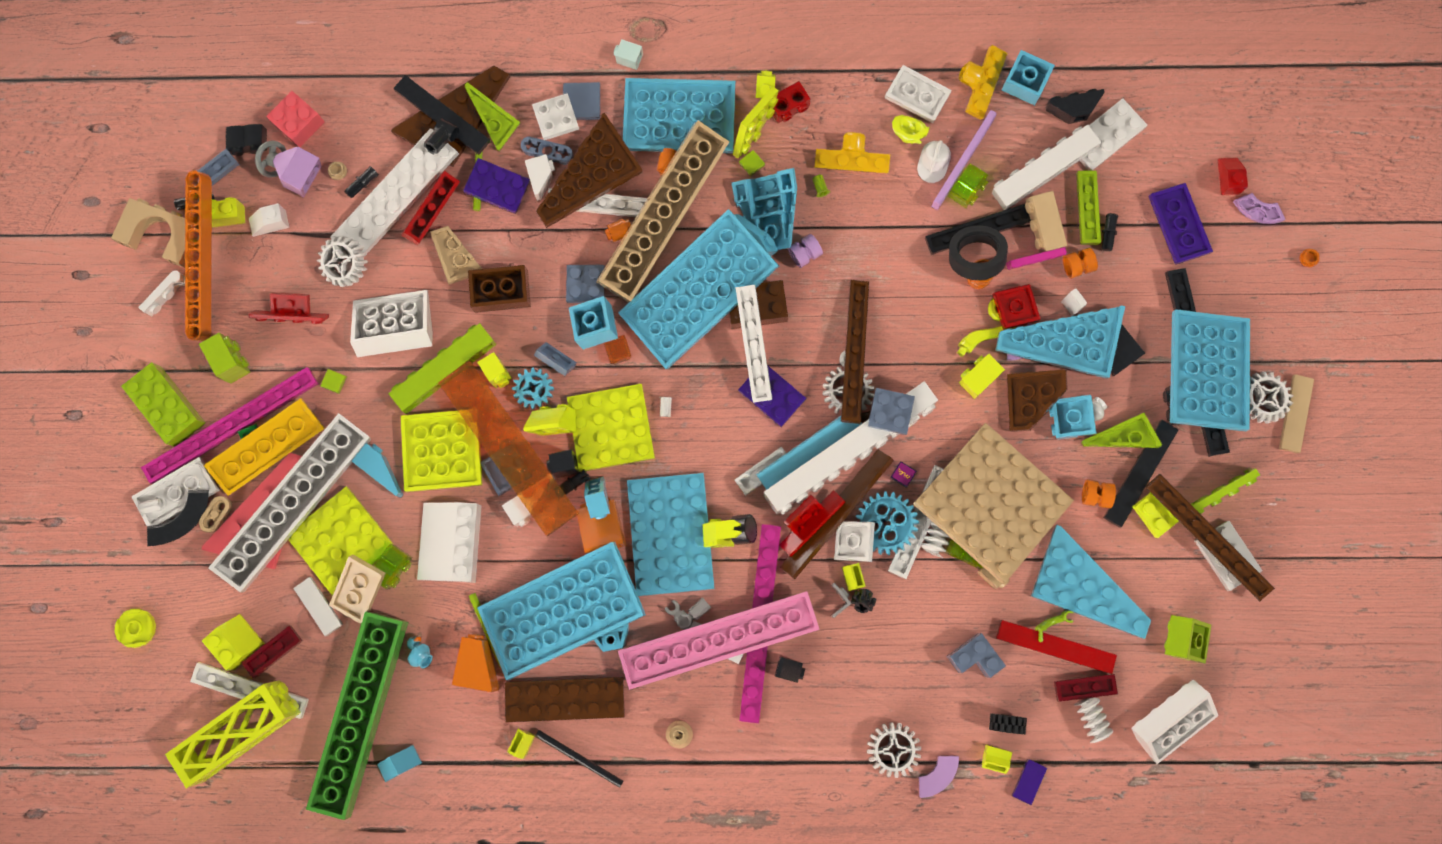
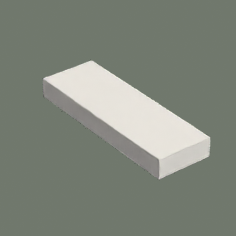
M312 577L307 578L293 588L324 636L330 635L343 625Z

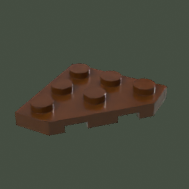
M1066 369L1007 374L1009 427L1011 432L1031 431L1068 390Z

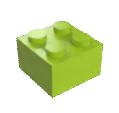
M217 333L199 343L216 377L231 384L251 373L248 368L250 366L249 362L244 356H241L239 352L241 348L236 340L233 341L229 336Z

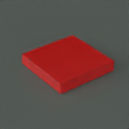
M1030 284L997 291L992 294L1003 330L1041 320Z

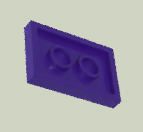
M478 158L463 191L470 196L516 214L530 179Z
M768 366L772 400L753 402L749 378L738 391L782 428L803 404L806 397Z

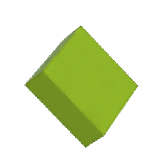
M754 150L739 161V164L750 177L765 166L764 161Z
M328 369L320 386L340 394L347 376Z

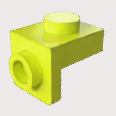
M761 71V73L757 74L756 98H763L772 86L775 88L776 75L772 74V71Z

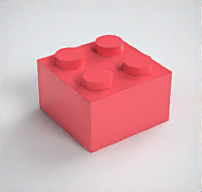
M293 91L266 116L278 130L298 147H301L325 123L320 115Z

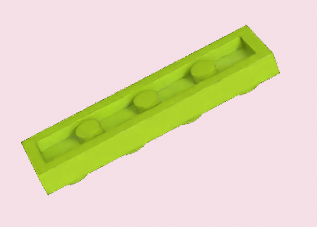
M1077 171L1080 245H1099L1101 243L1097 171Z

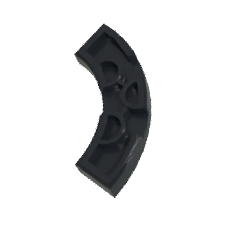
M188 490L187 501L177 517L159 525L147 526V547L170 543L190 532L198 524L206 510L209 490Z

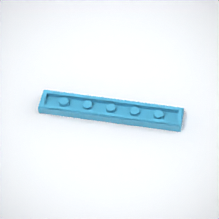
M839 416L757 473V477L766 490L859 427L862 422L860 424L841 422V416Z

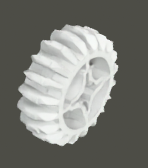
M334 236L331 240L325 241L326 245L320 246L323 252L318 253L321 259L317 260L321 263L318 269L323 270L321 276L327 277L326 281L332 282V285H339L340 287L352 286L353 283L359 282V278L364 276L362 271L367 270L364 267V264L368 262L364 260L367 254L361 252L364 247L358 246L359 242L353 240L352 237Z
M840 367L836 369L838 374L831 371L830 375L832 378L826 377L825 380L828 383H824L823 388L828 390L822 393L824 396H829L824 401L825 403L832 402L828 408L831 409L835 406L834 413L836 414L842 408V403L834 395L842 397L843 386L833 389L834 383L844 377V371ZM864 373L863 411L867 409L865 404H871V400L868 398L874 397V394L869 392L874 390V386H868L872 383V379L866 380L868 373Z
M1261 372L1260 375L1255 373L1250 377L1251 420L1257 418V423L1264 421L1268 424L1271 421L1276 422L1279 418H1284L1285 413L1290 411L1288 406H1291L1293 402L1289 399L1293 395L1288 394V391L1291 390V387H1285L1287 381L1281 382V376L1278 375L1274 378V372H1270L1268 375L1266 372ZM1260 383L1267 384L1272 389H1267L1265 386H1261ZM1259 406H1264L1266 409H1269L1271 412L1263 411V410H1261V409L1258 408V407H1259Z
M890 722V729H887V726L882 724L884 731L881 732L880 729L876 728L875 731L879 735L877 737L873 734L870 735L875 740L874 743L867 742V745L873 747V749H868L867 753L874 755L869 758V761L873 762L876 760L877 762L874 763L873 768L876 769L881 766L879 773L883 774L887 770V777H890L891 773L894 772V777L898 778V771H901V774L906 776L904 769L907 768L912 772L913 769L910 767V764L918 765L914 761V757L921 758L920 754L915 753V751L921 750V747L914 745L920 740L918 738L912 739L915 735L914 731L907 734L909 731L908 726L901 730V723H898L897 727L894 728V723ZM896 733L903 735L907 739L909 746L899 745ZM890 734L888 745L878 748L880 741ZM892 745L901 749L896 752V755L885 750H889ZM910 752L907 760L903 764L898 765L899 757L904 753ZM878 754L889 755L892 766L884 764Z

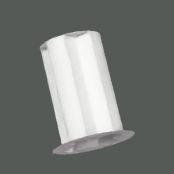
M659 397L661 398L660 417H671L672 398Z
M160 498L142 503L139 501L138 509L143 516L145 513L162 510L163 505Z

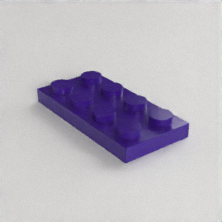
M1186 183L1152 193L1148 196L1175 265L1213 252Z

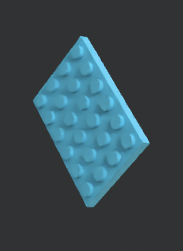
M625 78L623 141L630 151L662 152L664 148H671L677 151L693 124L699 120L728 140L729 143L723 153L733 154L736 81Z
M1174 310L1172 312L1170 423L1245 432L1250 430V318Z
M704 473L627 480L637 595L647 596L715 589L711 548L704 547L703 524L708 523Z

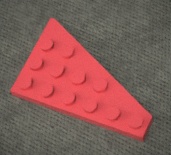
M289 453L205 542L201 550L220 555L302 456ZM281 549L267 564V568H276Z

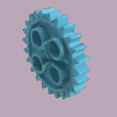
M884 492L883 497L877 493V499L874 500L870 496V503L863 502L866 507L865 509L859 508L862 515H856V518L860 522H874L878 524L879 527L874 532L873 552L878 548L880 555H882L884 550L887 555H890L891 550L898 554L899 547L904 551V544L906 543L911 546L909 539H916L912 533L919 531L918 528L914 527V525L919 524V521L913 518L917 517L918 514L917 512H912L915 507L913 505L908 506L910 502L908 499L902 502L903 496L901 494L896 498L894 492H892L890 497L887 492ZM882 506L888 507L884 515H880L878 512ZM904 515V522L896 523V517ZM884 521H886V522L890 521V522H891V525H890V526H889V525H886V526H885V525L883 524V522H884ZM895 532V539L888 541L886 538L887 534Z

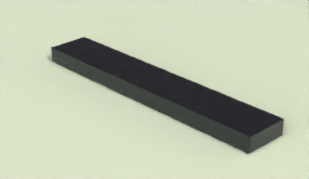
M404 75L393 88L395 92L436 123L443 118L458 126L460 130L457 139L476 154L480 155L491 142L489 138L408 76Z
M1025 204L925 236V241L930 254L933 255L948 250L952 237L966 227L981 225L1003 232L1030 223L1031 219L1025 209Z
M1164 420L1159 421L1154 431L1162 446L1159 448H1144L1115 496L1113 507L1111 509L1108 508L1103 517L1104 519L1119 528L1123 526L1133 509L1132 506L1138 501L1179 429Z

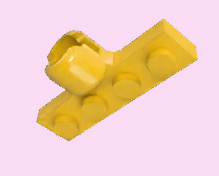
M994 45L988 48L982 66L968 61L959 73L958 79L960 82L972 88V94L965 112L979 120L983 119L1008 54Z
M847 132L843 136L841 150L816 149L814 168L889 173L890 154L865 152V135Z

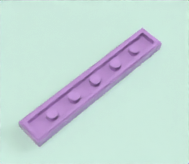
M990 110L931 206L936 210L940 208L997 115L996 112Z

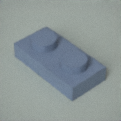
M225 149L200 168L198 172L208 174L211 177L213 186L240 164Z
M547 342L539 347L534 354L535 357L564 376L571 372L577 363Z

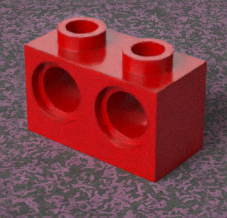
M800 81L778 92V102L773 108L775 110L773 116L777 123L787 122L796 113H803L809 108L811 99ZM795 97H799V98H801L802 100L799 101V102H796V101H794L793 99H794ZM784 106L786 109L781 111L777 107Z

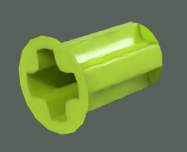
M816 175L812 178L817 191V197H824L830 193L823 175Z

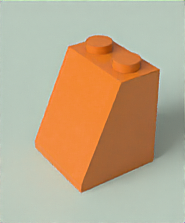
M608 498L610 514H607L602 519H596L595 517L590 519L586 503L580 505L579 509H576L585 554L611 542H615L618 548L627 546L614 499L610 500Z
M468 634V637L461 638L452 685L486 692H496L499 690L490 644L488 640H484L483 635Z

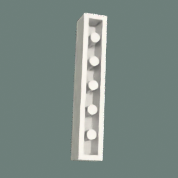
M1086 125L1083 128L1082 126L1076 128L1072 132V136L1069 138L1063 137L1056 143L1057 146L1052 149L1050 147L1045 149L1038 159L1032 158L1025 164L1026 167L1021 170H1014L1005 181L1003 179L998 181L994 185L995 188H993L992 195L1003 210L1009 209L1098 149L1101 141L1090 126Z

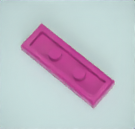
M1062 247L1011 260L1006 263L1007 269L1011 270L1062 257L1067 253L1066 248Z

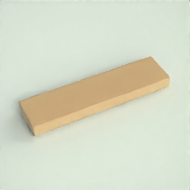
M1296 374L1292 376L1289 394H1292L1293 397L1289 400L1293 404L1288 406L1290 411L1285 413L1279 449L1301 453L1314 383L1312 378Z

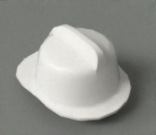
M943 141L929 142L922 149L917 171L921 179L927 183L939 182L947 172L951 152Z

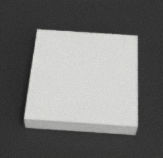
M843 521L836 530L834 560L872 562L875 523Z

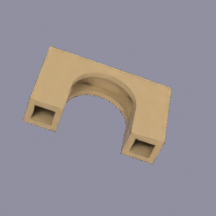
M129 198L111 239L136 250L144 232L150 225L157 222H167L171 228V237L162 258L185 268V218L182 217L183 215L176 211L166 212L165 208L156 204L154 207L150 206L147 201L140 198L137 201Z

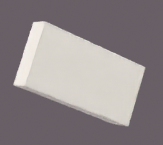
M1076 288L1061 301L1071 316L1076 315L1087 305L1086 300Z

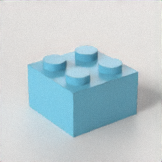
M1021 50L1001 91L1035 106L1055 65Z
M604 296L569 307L574 340L583 350L618 339L612 305Z

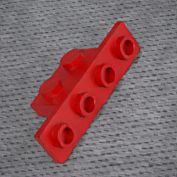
M271 293V311L254 310L249 313V318H255L256 321L274 319V322L292 320L293 323L311 321L312 324H322L323 321L329 318V314L310 313L309 294Z
M834 490L821 503L810 495L784 521L792 532L779 546L792 557L845 503V500Z

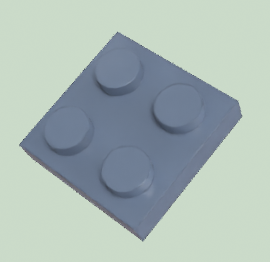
M567 265L566 302L584 303L602 296L605 297V288L596 283L605 266Z
M876 388L868 427L907 435L915 396Z

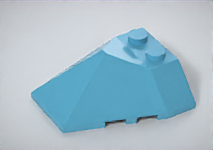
M794 168L778 171L777 174L756 179L732 182L734 201L740 207L743 213L742 217L769 234L778 250L791 248L797 196Z

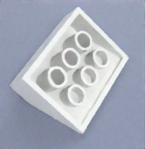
M428 290L353 301L350 343L357 357L432 346L433 331Z
M458 502L423 503L417 580L476 583L481 505Z

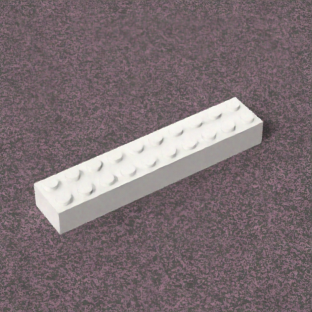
M925 381L906 393L907 395L915 396L909 427L920 419V415L925 417L936 408L935 404L938 399ZM867 420L764 491L763 496L776 515L779 513L783 515L792 509L791 507L794 502L801 503L808 498L807 493L810 491L817 492L823 487V482L829 480V482L833 481L839 476L842 469L845 471L849 470L855 465L858 458L863 460L871 454L874 447L879 449L886 444L890 436L895 438L899 434L868 427L869 420Z
M338 413L209 566V569L239 592H245L352 464V460L362 447L371 441V438Z

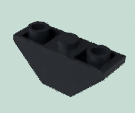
M1090 89L1086 93L1079 94L1075 92L1067 97L1061 98V96H1056L1049 100L1045 108L1047 112L1067 124L1087 121L1105 91L1104 89Z

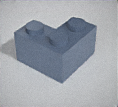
M977 633L946 656L958 673L965 672L976 663L985 677L991 678L1006 667L982 633Z

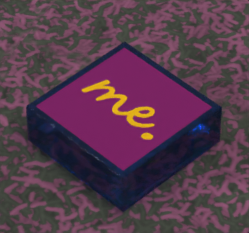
M900 461L890 478L907 488L917 471Z

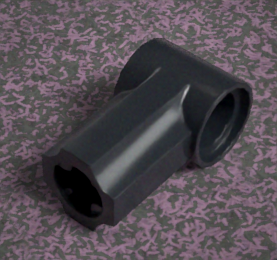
M441 118L436 123L434 132L424 141V147L429 153L433 155L438 154L449 141L453 142L457 138L460 130L459 127Z

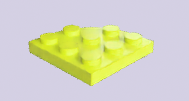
M773 86L740 123L732 154L736 158H739L743 153L746 154L753 141L757 142L761 136L760 131L767 119L769 120L775 112L773 108L778 102L777 95L779 91Z

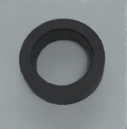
M981 225L966 227L958 231L950 241V266L958 275L966 279L986 280L998 275L1006 265L1007 241L999 231L991 227ZM971 243H985L992 246L997 254L988 262L973 263L965 260L960 255V250Z

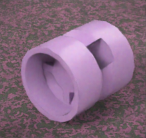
M812 234L802 238L801 243L796 242L791 245V248H788L790 256L799 268L807 265L810 259L815 260L823 255L820 244Z

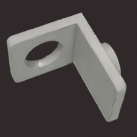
M833 583L831 586L846 603L831 615L832 618H835L852 603L848 600L849 594L843 587L839 589Z

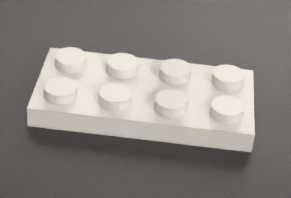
M1122 98L1089 125L1101 141L1098 149L1081 159L1080 162L1088 171H1093L1148 125Z
M198 457L132 496L137 509L139 501L142 503L158 498L162 501V510L145 513L142 516L146 526L159 525L179 515L187 501L188 490H209V497L220 491L211 474L203 466L205 462L202 458Z

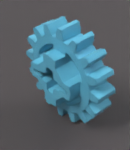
M532 368L531 372L525 369L524 375L518 374L520 379L513 381L517 386L512 387V390L517 392L513 396L515 399L519 398L517 402L520 405L524 403V408L526 409L531 405L532 410H535L536 405L542 407L543 402L549 404L547 398H553L550 391H554V387L550 386L553 381L548 379L549 375L547 373L542 375V369L536 372ZM533 377H538L542 379V381H536L533 379ZM534 385L536 388H535V392L532 393V391H531V390H532L531 386ZM524 397H532L534 401L527 400Z

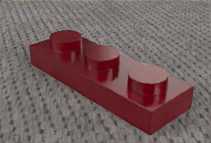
M289 625L244 660L242 665L252 678H256L303 640L295 629Z
M1115 674L1054 681L1057 702L1118 694Z

